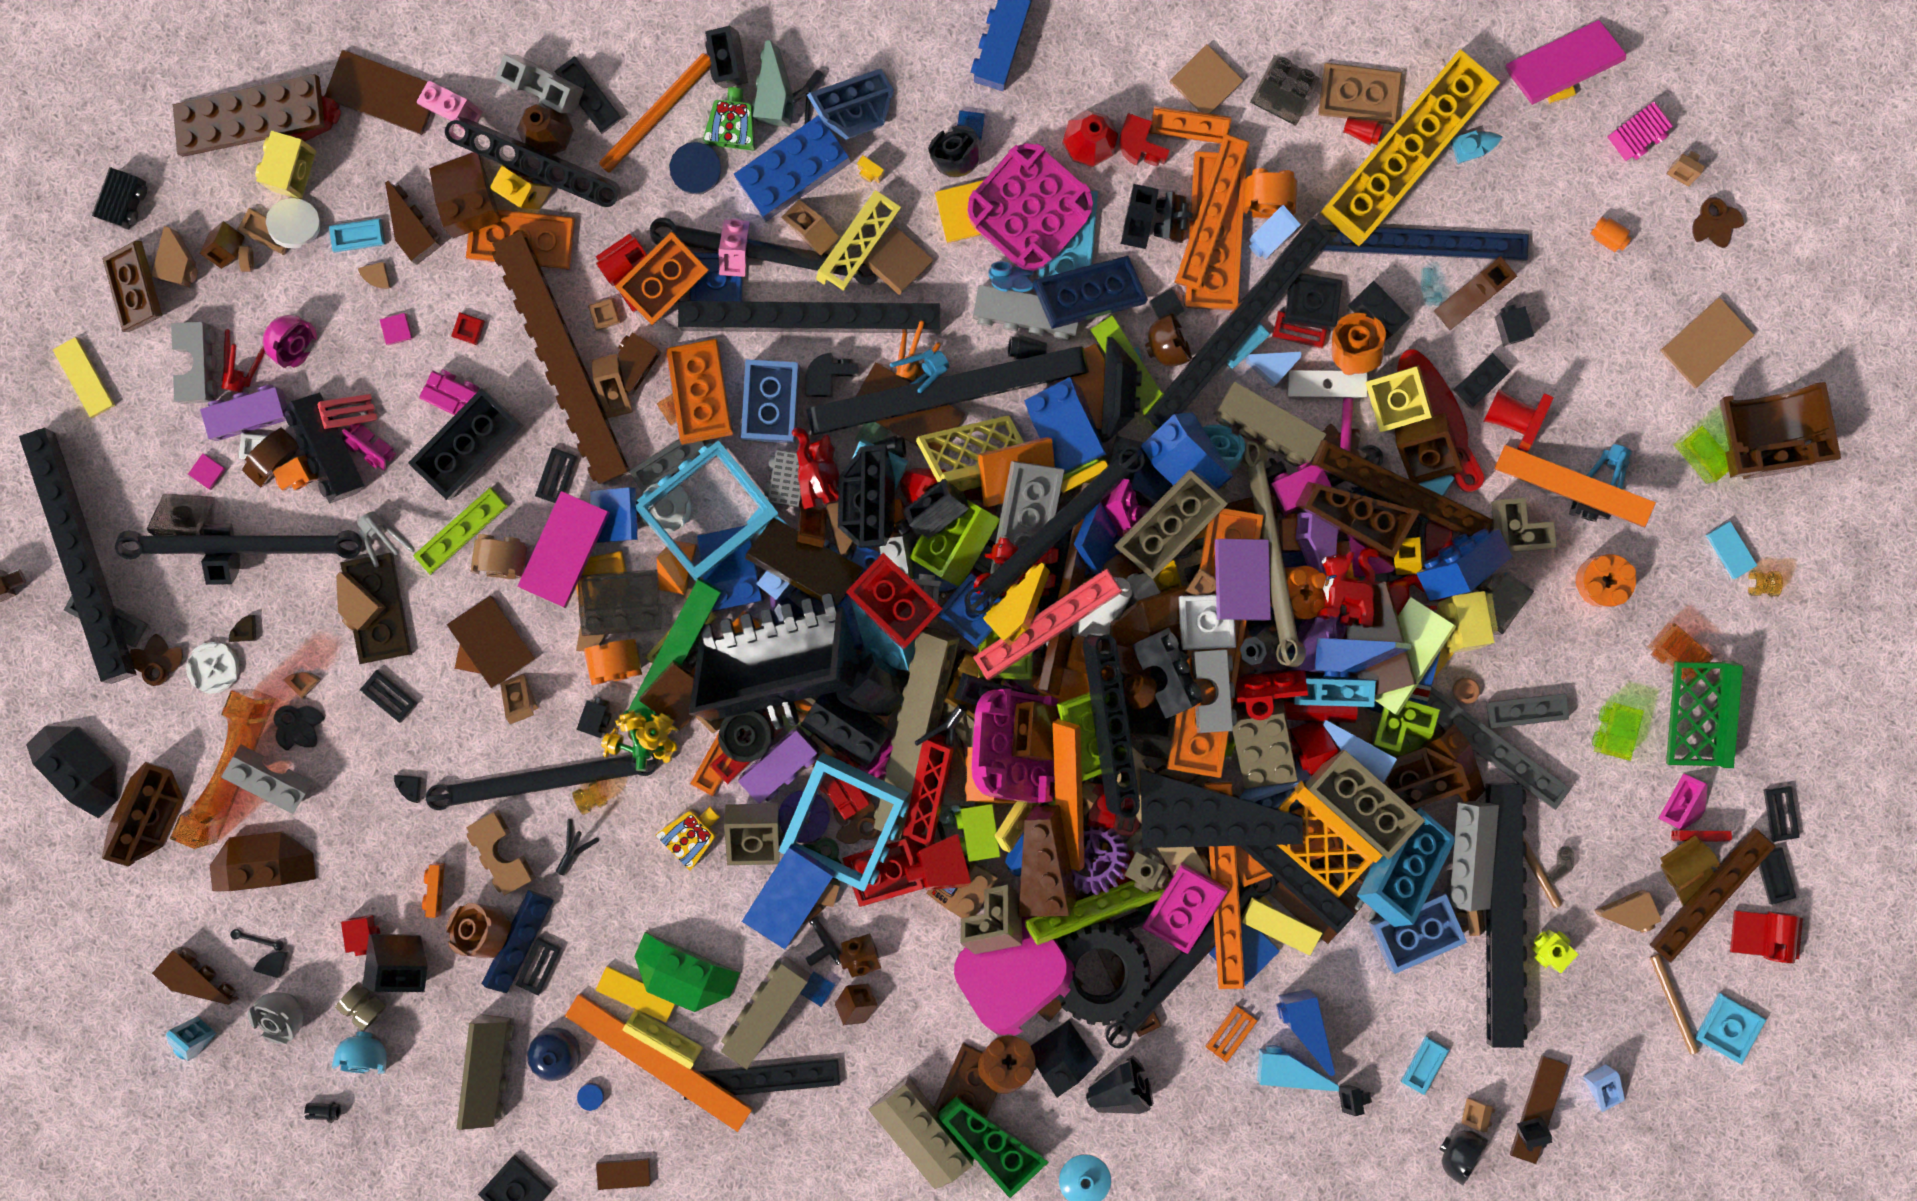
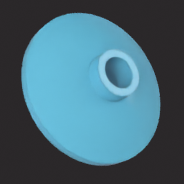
M1078 1155L1071 1158L1063 1166L1059 1176V1186L1062 1194L1068 1201H1102L1109 1192L1111 1176L1107 1166L1099 1158L1092 1155ZM1088 1179L1090 1180V1185L1083 1187L1081 1181Z

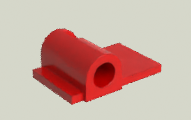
M629 233L595 257L598 260L596 264L607 281L612 286H616L647 254L638 240ZM622 295L632 312H636L637 309Z
M1305 670L1274 674L1258 673L1237 677V703L1246 702V710L1251 718L1265 720L1273 713V699L1308 695ZM1268 708V710L1264 714H1261V711L1266 710Z
M1734 910L1730 952L1760 955L1770 961L1794 964L1795 960L1799 959L1803 918L1790 913L1768 911V914Z

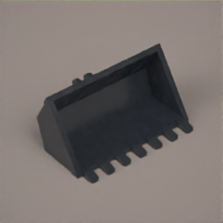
M827 593L822 596L825 609L822 612L816 613L813 600L807 598L801 602L804 613L802 617L796 618L792 604L787 603L781 606L784 620L782 622L776 623L772 610L767 608L761 611L762 627L755 628L751 614L747 613L740 617L743 628L742 632L735 633L731 619L727 618L720 622L723 636L715 638L711 624H704L701 630L703 641L699 642L689 714L713 721L767 708L771 721L777 730L784 727L779 706L783 705L789 724L794 726L799 723L794 701L853 688L860 662L846 621L844 607L837 608L833 594Z

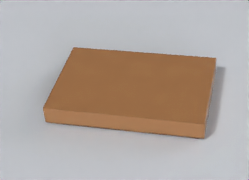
M1325 63L1318 115L1344 119L1349 117L1352 119L1379 121L1378 123L1395 125L1402 72Z
M1719 297L1660 351L1694 388H1697L1755 335Z

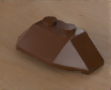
M1184 585L1140 599L1128 608L1119 619L1116 618L1110 623V635L1116 640L1117 645L1133 649V644L1169 628L1179 644L1181 643L1179 597L1195 595L1185 592L1188 586Z
M1426 747L1395 757L1397 762L1384 783L1413 810L1470 790L1462 764Z
M145 762L130 777L108 825L102 854L103 860L129 867L135 861L163 847L184 801L171 769Z
M283 831L229 837L209 865L212 891H238L316 879L313 852Z

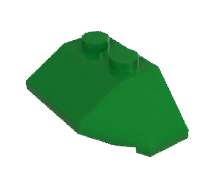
M644 932L634 956L646 992L692 1012H697L729 998L740 975V972L646 932Z

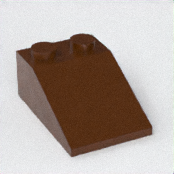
M472 152L429 168L435 203L443 228L453 239L501 222L479 154Z

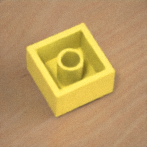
M271 131L270 136L264 141V156L262 162H259L256 168V181L272 192L302 199L316 150L302 139Z
M1419 365L1365 382L1380 432L1432 418L1433 412Z
M1485 591L1454 595L1438 603L1436 613L1456 625V628L1443 646L1447 649V654L1477 650L1495 643Z

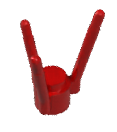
M226 329L221 388L243 393L244 386L250 387L251 379L264 356L265 350L262 346L247 376L243 377L244 371L234 369L237 346L232 344L230 351V330Z

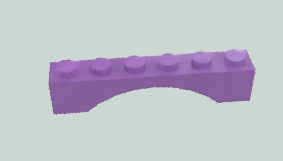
M1305 512L1298 513L1296 541L1302 550L1307 566L1313 567L1326 575L1322 560L1325 556L1337 554L1336 547L1339 530L1314 515ZM1317 616L1312 619H1303L1297 631L1298 641H1301L1306 648V656L1301 665L1292 667L1290 671L1305 670L1307 673H1324V671L1315 670L1317 638H1328L1325 631L1326 619Z

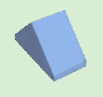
M1301 352L1249 354L1246 357V363L1274 387L1301 358Z
M1605 1064L1583 1076L1601 1112L1625 1101L1620 1076L1617 1071Z

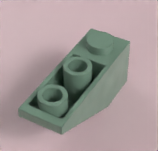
M766 40L765 47L760 55L761 71L756 78L757 94L756 99L752 102L753 118L762 124L791 127L795 103L792 102L794 97L780 49L772 41Z

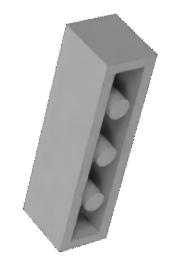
M978 285L973 319L978 320V325L992 327L993 323L1003 324V329L1009 331H1018V328L1029 329V334L1044 336V332L1053 333L1054 338L1059 340H1069L1070 337H1075L1078 322L1051 329L1037 295L1010 290L1004 292L993 287Z
M1481 801L1458 802L1450 904L1452 907L1467 911L1490 909L1499 805Z

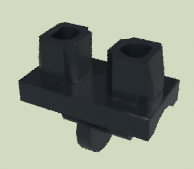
M1173 191L1166 192V197L1159 198L1156 202L1155 209L1157 213L1164 214V222L1154 225V236L1176 244L1183 243V234L1188 228V222L1195 221L1196 214L1189 212V204L1186 203L1185 196L1177 195Z

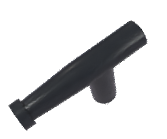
M816 916L809 923L814 927L824 946L805 959L811 967L830 955L836 965L841 964L839 954L842 953L820 923L818 916Z

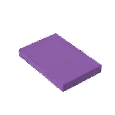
M1216 539L1217 620H1271L1269 540Z

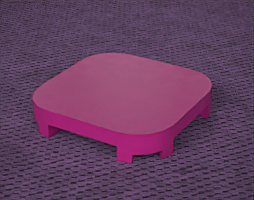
M1025 143L1018 146L1016 144L1012 147L978 188L973 190L969 197L967 213L969 221L975 230L1011 262L1023 270L1035 271L1049 265L1086 224L1092 213L1093 200L1088 186L1085 183L1082 184L1049 155L1043 146L1037 143Z
M1011 689L989 690L981 696L975 711L971 767L974 783L982 794L993 798L1028 803L1053 801L1052 799L1055 797L1054 760L1033 761L1012 757L1016 703L1038 702L1057 706L1059 699L1053 696L1044 697L1011 691ZM1057 710V719L1061 720L1059 711Z
M1022 917L1021 946L974 954L965 947L959 953L954 964V976L957 984L980 1021L995 1034H1012L1015 1036L1023 1032L1020 1027L1059 994L1065 998L1071 991L1068 987L1072 980V972L1075 970L1072 961L1067 958L1055 939L1040 945L1035 943L1025 927V920L1033 917Z

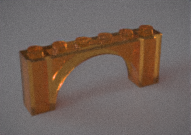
M254 689L230 691L221 713L228 722L227 738L221 758L203 793L186 812L179 815L170 837L171 840L193 849L218 842L240 788L221 778L240 744L255 751L276 698Z

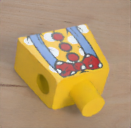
M502 165L490 188L520 208L540 209L549 195L552 186ZM533 192H535L533 198L529 197Z
M711 806L700 816L691 809L659 831L655 836L690 871L696 866L718 834L711 826L721 816Z

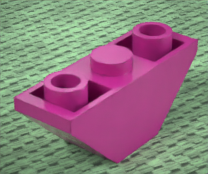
M1123 479L1101 501L1117 529V535L1123 537V530L1131 529L1142 518L1141 506L1138 505L1136 493L1133 491L1129 479Z

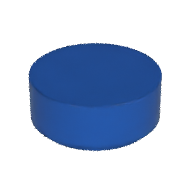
M595 1083L585 1084L577 1094L579 1106L587 1111L597 1109L604 1100L603 1089Z

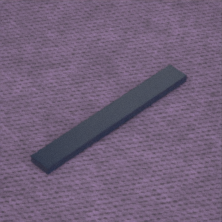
M1321 225L1332 235L1320 250L1325 252L1497 259L1501 256L1504 260H1528L1529 234L1376 227L1370 236L1358 246L1334 225Z

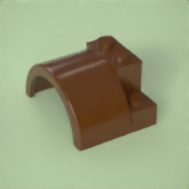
M1825 382L1762 398L1733 400L1734 397L1732 395L1725 396L1720 400L1729 448L1725 455L1730 478L1743 476L1744 480L1791 473L1807 466L1833 463L1842 459Z

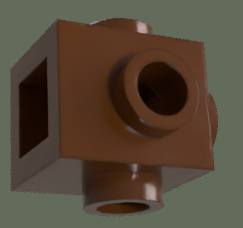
M870 933L841 942L843 953L839 954L840 963L843 970L848 968L852 978L863 976L882 968L876 945Z

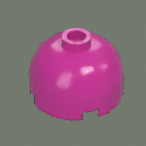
M283 315L271 321L266 327L262 343L266 354L276 364L283 368L287 366L295 368L305 362L310 352L304 353L312 338L317 340V333L315 327L303 318Z

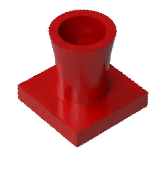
M1498 389L1483 422L1499 425L1523 434L1517 449L1527 453L1554 397L1544 393L1537 408H1534Z

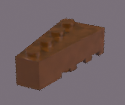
M1307 482L1295 504L1354 539L1377 550L1379 553L1393 558L1396 556L1420 512L1415 509L1312 482Z
M1059 805L1034 806L1024 821L1019 917L1069 916L1077 902V896Z

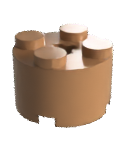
M478 534V539L474 541L470 572L479 575L480 571H486L488 577L516 579L517 576L521 579L525 569L527 547L518 538L504 537V541L494 539L492 535Z

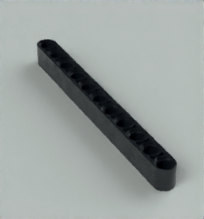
M1079 346L937 378L922 393H918V388L924 382H919L810 407L806 411L812 435H819L1089 373L1084 347Z

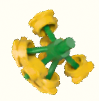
M626 710L619 715L620 719L615 722L617 726H620L622 732L628 731V737L634 743L633 747L623 744L624 736L618 734L619 728L615 727L611 734L606 733L603 737L601 744L602 748H605L603 756L608 757L610 753L617 755L621 749L633 753L632 757L636 758V771H646L647 759L651 758L652 753L655 758L662 759L664 763H669L672 760L673 752L677 750V744L667 736H669L672 730L677 732L678 729L672 726L674 720L670 718V715L661 713L658 717L651 714L650 716L654 720L646 722V718L641 713H635L634 710Z

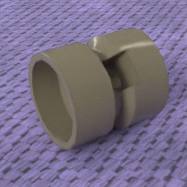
M357 982L340 999L335 1008L347 1017L352 1015V1023L363 1032L376 1020L377 1014H381L387 1005L376 996L369 998L370 992L368 989L363 987V984Z

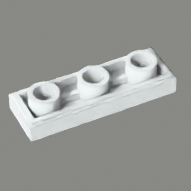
M1289 370L1287 397L1366 398L1367 387L1365 382H1367V373L1346 375L1342 371ZM1324 380H1328L1331 383L1330 389L1324 388Z

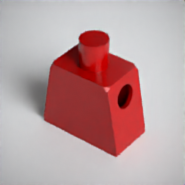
M1093 781L1096 786L1092 792L1098 798L1087 813L1085 827L1089 831L1091 826L1096 830L1101 826L1108 831L1110 828L1113 829L1116 815L1110 813L1107 809L1103 782Z
M958 834L918 851L916 854L918 864L905 867L908 882L923 879L926 890L962 888L971 884Z

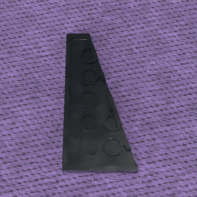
M1140 768L1142 848L1303 844V822L1301 815L1271 806L1267 807L1247 799H1240L1227 793L1183 782L1170 776L1156 774Z

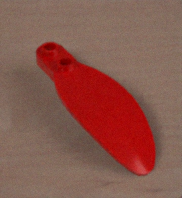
M1408 349L1399 358L1397 372L1419 365L1433 416L1442 413L1447 414L1458 453L1461 455L1460 461L1463 471L1453 473L1452 476L1462 491L1468 493L1475 492L1483 485L1484 474L1471 449L1468 447V432L1460 407L1447 383L1430 360L1421 352L1415 349ZM1465 476H1471L1473 483H1466Z

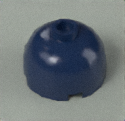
M558 1027L546 1029L538 1033L531 1041L527 1052L528 1065L532 1072L540 1079L546 1081H559L569 1076L578 1066L581 1057L576 1037L568 1030Z

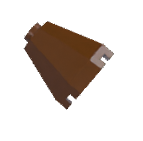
M542 103L526 108L517 126V131L523 143L552 155L566 150L574 132L567 113H560Z

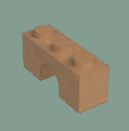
M499 810L466 827L468 830L467 838L473 847L477 846L481 854L479 856L480 862L486 870L489 869L494 877L492 883L499 893L502 892L505 896L536 879L524 855L513 861L505 860L499 855V841L511 833Z

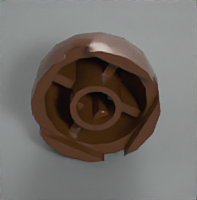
M1174 313L1159 318L1150 326L1148 331L1149 342L1145 344L1150 358L1155 357L1160 364L1170 367L1185 364L1192 359L1188 341L1186 340L1185 342L1183 334L1179 329L1182 326Z

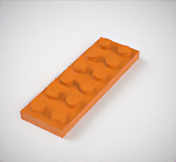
M1194 152L1190 213L1196 214V217L1218 155L1216 152ZM1247 154L1240 169L1200 290L1197 291L1186 287L1185 308L1233 311L1238 305ZM1195 221L1190 222L1189 237Z

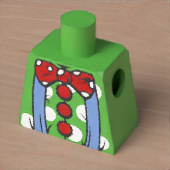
M729 87L727 101H714L703 137L706 145L755 151L752 105L742 103L743 89Z

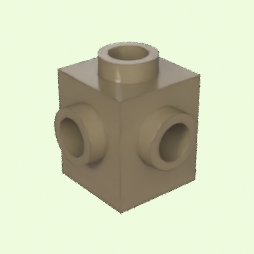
M1136 852L1125 876L1136 881L1134 887L1146 893L1150 889L1157 892L1159 888L1163 889L1169 878V874H1167L1169 869L1162 865L1165 860L1151 853L1149 857H1146Z

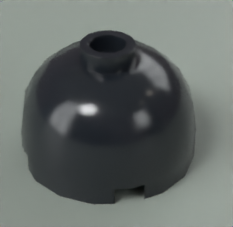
M953 126V131L945 134L943 130L931 140L928 151L931 161L940 173L948 177H961L971 173L978 166L981 160L982 149L980 140L973 128Z
M1465 1130L1457 1132L1452 1139L1447 1136L1439 1149L1444 1152L1441 1162L1446 1174L1464 1186L1489 1140L1473 1131Z

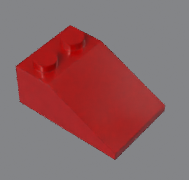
M884 553L846 591L856 604L902 649H905L942 610L928 594Z
M908 837L897 838L887 842L886 847L890 848L884 863L879 861L876 867L880 873L874 885L869 884L866 890L862 892L852 886L859 907L924 889L923 879L908 882L905 867L918 864L916 854L918 851L926 848V846ZM875 846L843 857L844 865L864 874Z

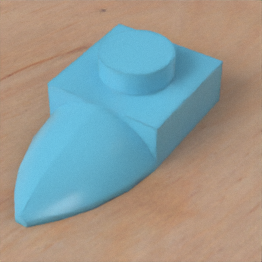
M1476 130L1453 137L1451 144L1457 163L1460 164L1483 157L1499 144L1503 136L1492 132H1477Z

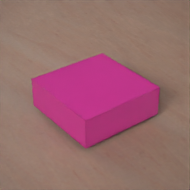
M406 313L379 319L386 345L413 339Z
M202 453L188 475L207 489L212 490L226 468Z

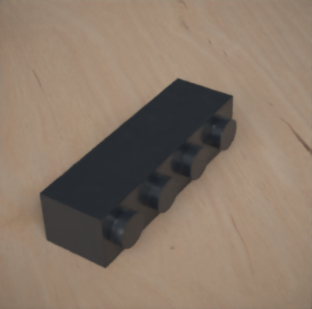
M319 392L291 401L285 409V419L288 425L293 427L297 435L296 442L299 448L304 450L308 458L309 470L313 474L315 473L319 481L320 493L323 497L327 498L330 504L359 493L365 485L337 427L324 429L317 405L319 401H324Z

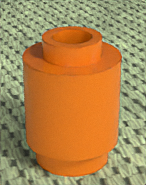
M1602 216L1596 223L1595 228L1590 232L1595 237V241L1614 253L1618 249L1623 251L1632 239L1628 236L1630 230L1610 217L1606 219Z

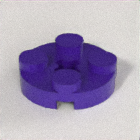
M804 790L791 793L783 800L780 806L779 824L784 834L788 830ZM819 794L816 795L810 809V822H805L797 840L799 843L814 841L827 830L830 821V809L825 799Z

